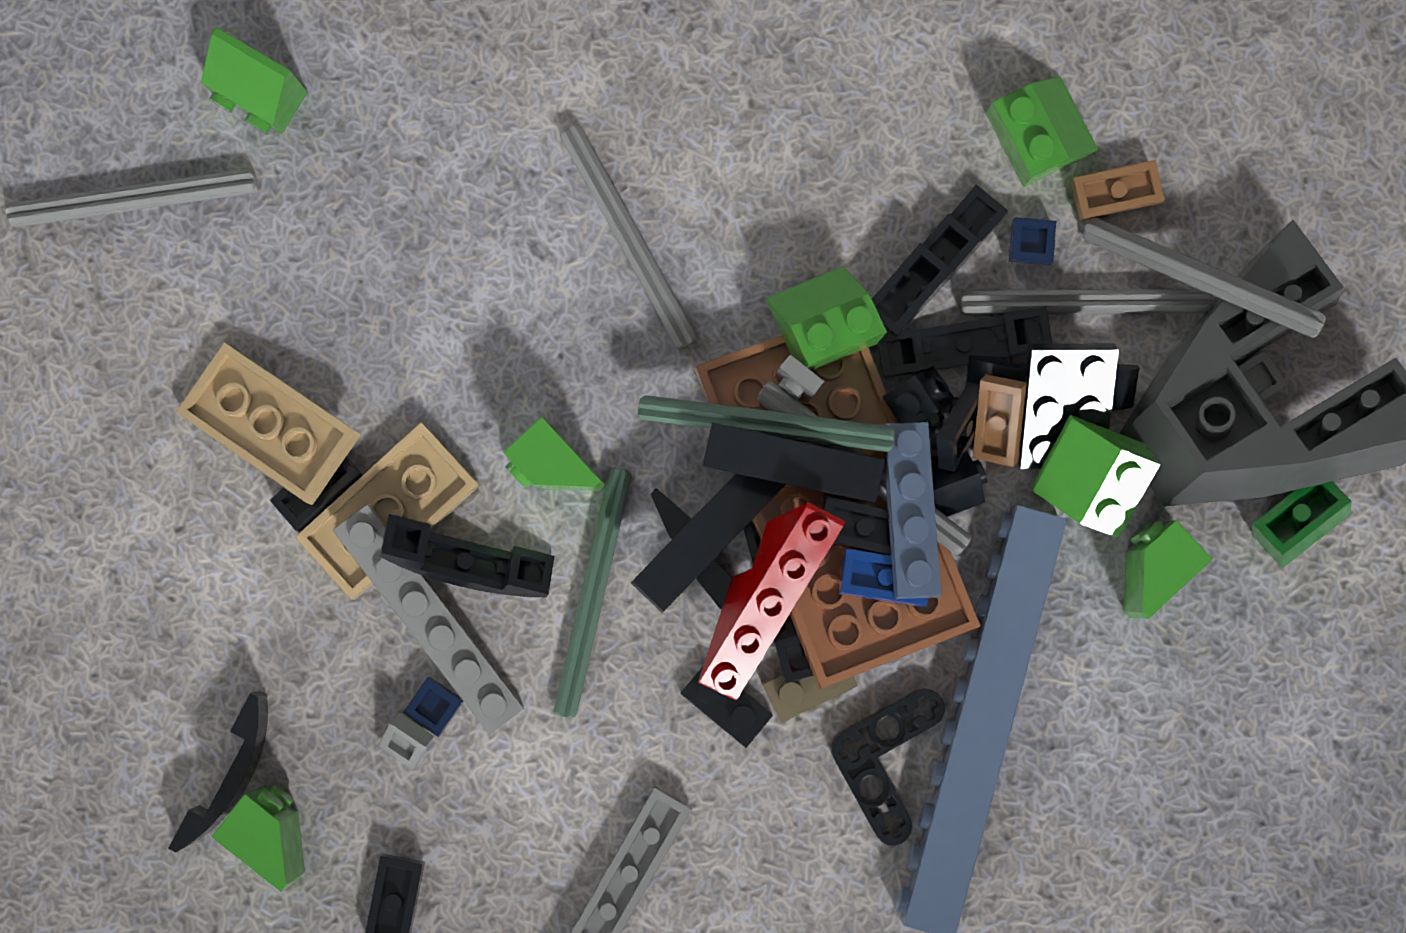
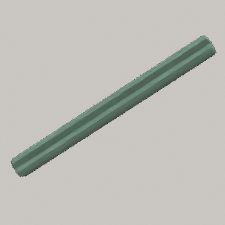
M649 395L640 398L638 404V417L641 420L709 429H711L712 422L794 440L885 452L892 450L895 440V429L891 426Z
M611 468L608 474L554 706V713L561 717L574 718L577 715L632 475L627 470Z

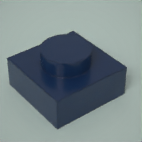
M1014 217L1011 223L1008 262L1051 265L1054 262L1057 221Z
M429 676L403 713L439 737L464 701L461 697Z

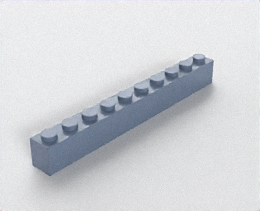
M1020 505L1012 506L1010 513L1003 512L1000 517L996 536L1002 538L998 554H991L985 577L991 579L987 596L983 594L979 596L975 608V613L978 620H980L981 627H978L976 637H968L965 645L963 660L969 662L965 678H957L954 686L952 702L958 703L954 720L947 718L942 730L940 742L947 746L942 762L936 760L931 771L929 785L934 786L935 790L931 803L924 802L919 815L918 827L924 829L920 845L913 844L909 852L907 869L912 870L908 887L901 886L896 901L895 911L901 913L900 920L906 927L927 933H957L1067 523L1066 518Z

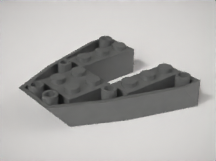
M1294 220L1284 227L1237 276L1321 313L1338 303L1344 288ZM1218 298L1212 308L1203 315L1167 357L1119 434L1145 443L1159 462L1160 466L1149 485L1164 507L1268 497L1320 485L1329 481H1337L1404 465L1406 463V370L1398 359L1394 358L1280 427L1237 364L1293 330Z

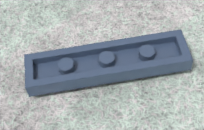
M928 422L884 424V426H891L895 429L894 446L891 451H884L894 599L938 598L942 594Z

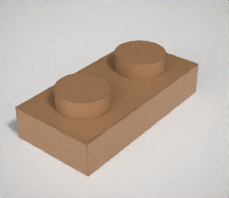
M1156 160L1078 176L1070 181L1079 222L1090 220L1094 217L1099 218L1155 206L1165 201Z
M987 374L980 380L973 458L1014 467L1019 461L1027 383Z

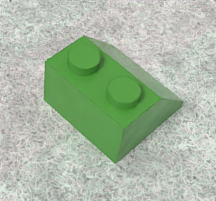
M218 27L212 32L201 83L212 93L209 100L230 113L236 107L248 114L245 121L267 134L270 128L282 134L307 95L306 89L289 69Z
M1061 77L1030 83L993 101L986 113L1023 188L1099 151Z
M844 266L766 298V302L790 354L812 372L878 344L887 333L869 293Z
M1070 415L1031 489L1080 524L1119 538L1160 464L1145 443Z
M542 417L503 452L510 460L505 468L526 488L532 484L539 489L601 491L606 486Z
M1158 520L1152 525L1147 522L1129 538L1133 545L1125 552L1124 613L1129 618L1149 619L1213 560L1177 520L1160 522Z
M264 785L244 794L211 837L282 892L299 880L305 873L299 812L291 806L294 800L287 792L275 785L271 789Z

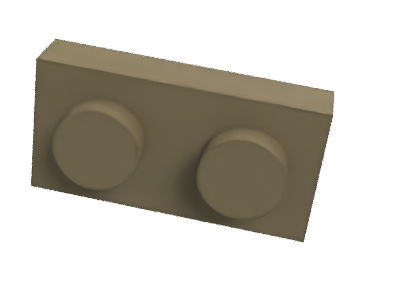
M783 674L762 684L781 723L858 686L854 676L819 689L814 676L786 683Z

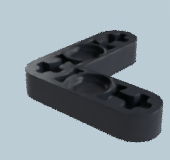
M920 688L914 690L842 730L834 737L831 743V753L875 835L881 842L887 845L896 846L905 842L912 832V821L878 757L932 728L942 720L945 714L943 698L931 689ZM923 696L927 701L934 699L936 706L931 709L934 716L930 719H927L924 715L914 717L911 721L916 727L908 731L906 720L897 709L905 705L906 713H910L918 708L917 699ZM885 716L894 717L900 726L898 735L889 741L880 739L875 730L878 720ZM868 726L869 735L879 748L871 752L870 745L866 744L857 750L859 758L852 761L848 756L841 758L839 751L844 748L841 741L849 737L854 743L865 738L859 730ZM867 775H876L883 782V790L877 798L867 799L860 794L859 783ZM890 796H892L895 802L894 804L886 805L890 814L895 819L902 816L904 821L899 825L901 833L897 836H893L890 831L881 832V828L886 823L879 810L873 816L869 812V808L882 805Z

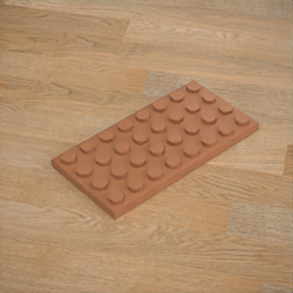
M782 335L697 365L694 370L707 403L769 411L757 401V395L769 381L777 385L780 383L774 376L791 354ZM869 348L813 371L824 383L808 403L802 398L797 400L821 418L883 426L888 423H899L882 398L887 392ZM859 448L868 456L884 459V451ZM786 484L757 514L753 522L761 540L768 521L807 502L822 509L826 496L888 510V504L879 495H877L876 502ZM937 541L942 595L938 598H928L927 606L919 607L838 594L844 550L850 548L837 545L831 546L790 613L819 689L981 627L951 551Z

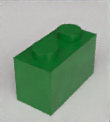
M1333 481L1295 490L1253 523V536L1277 564L1284 568L1350 516L1352 501Z

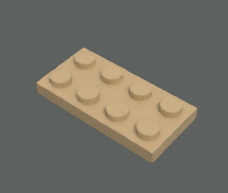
M225 342L176 411L180 416L310 505L314 504L361 435Z
M421 422L295 538L351 600H356L373 583L332 531L364 506L370 504L385 525L388 515L392 514L431 524V531L472 494L480 484L428 427Z

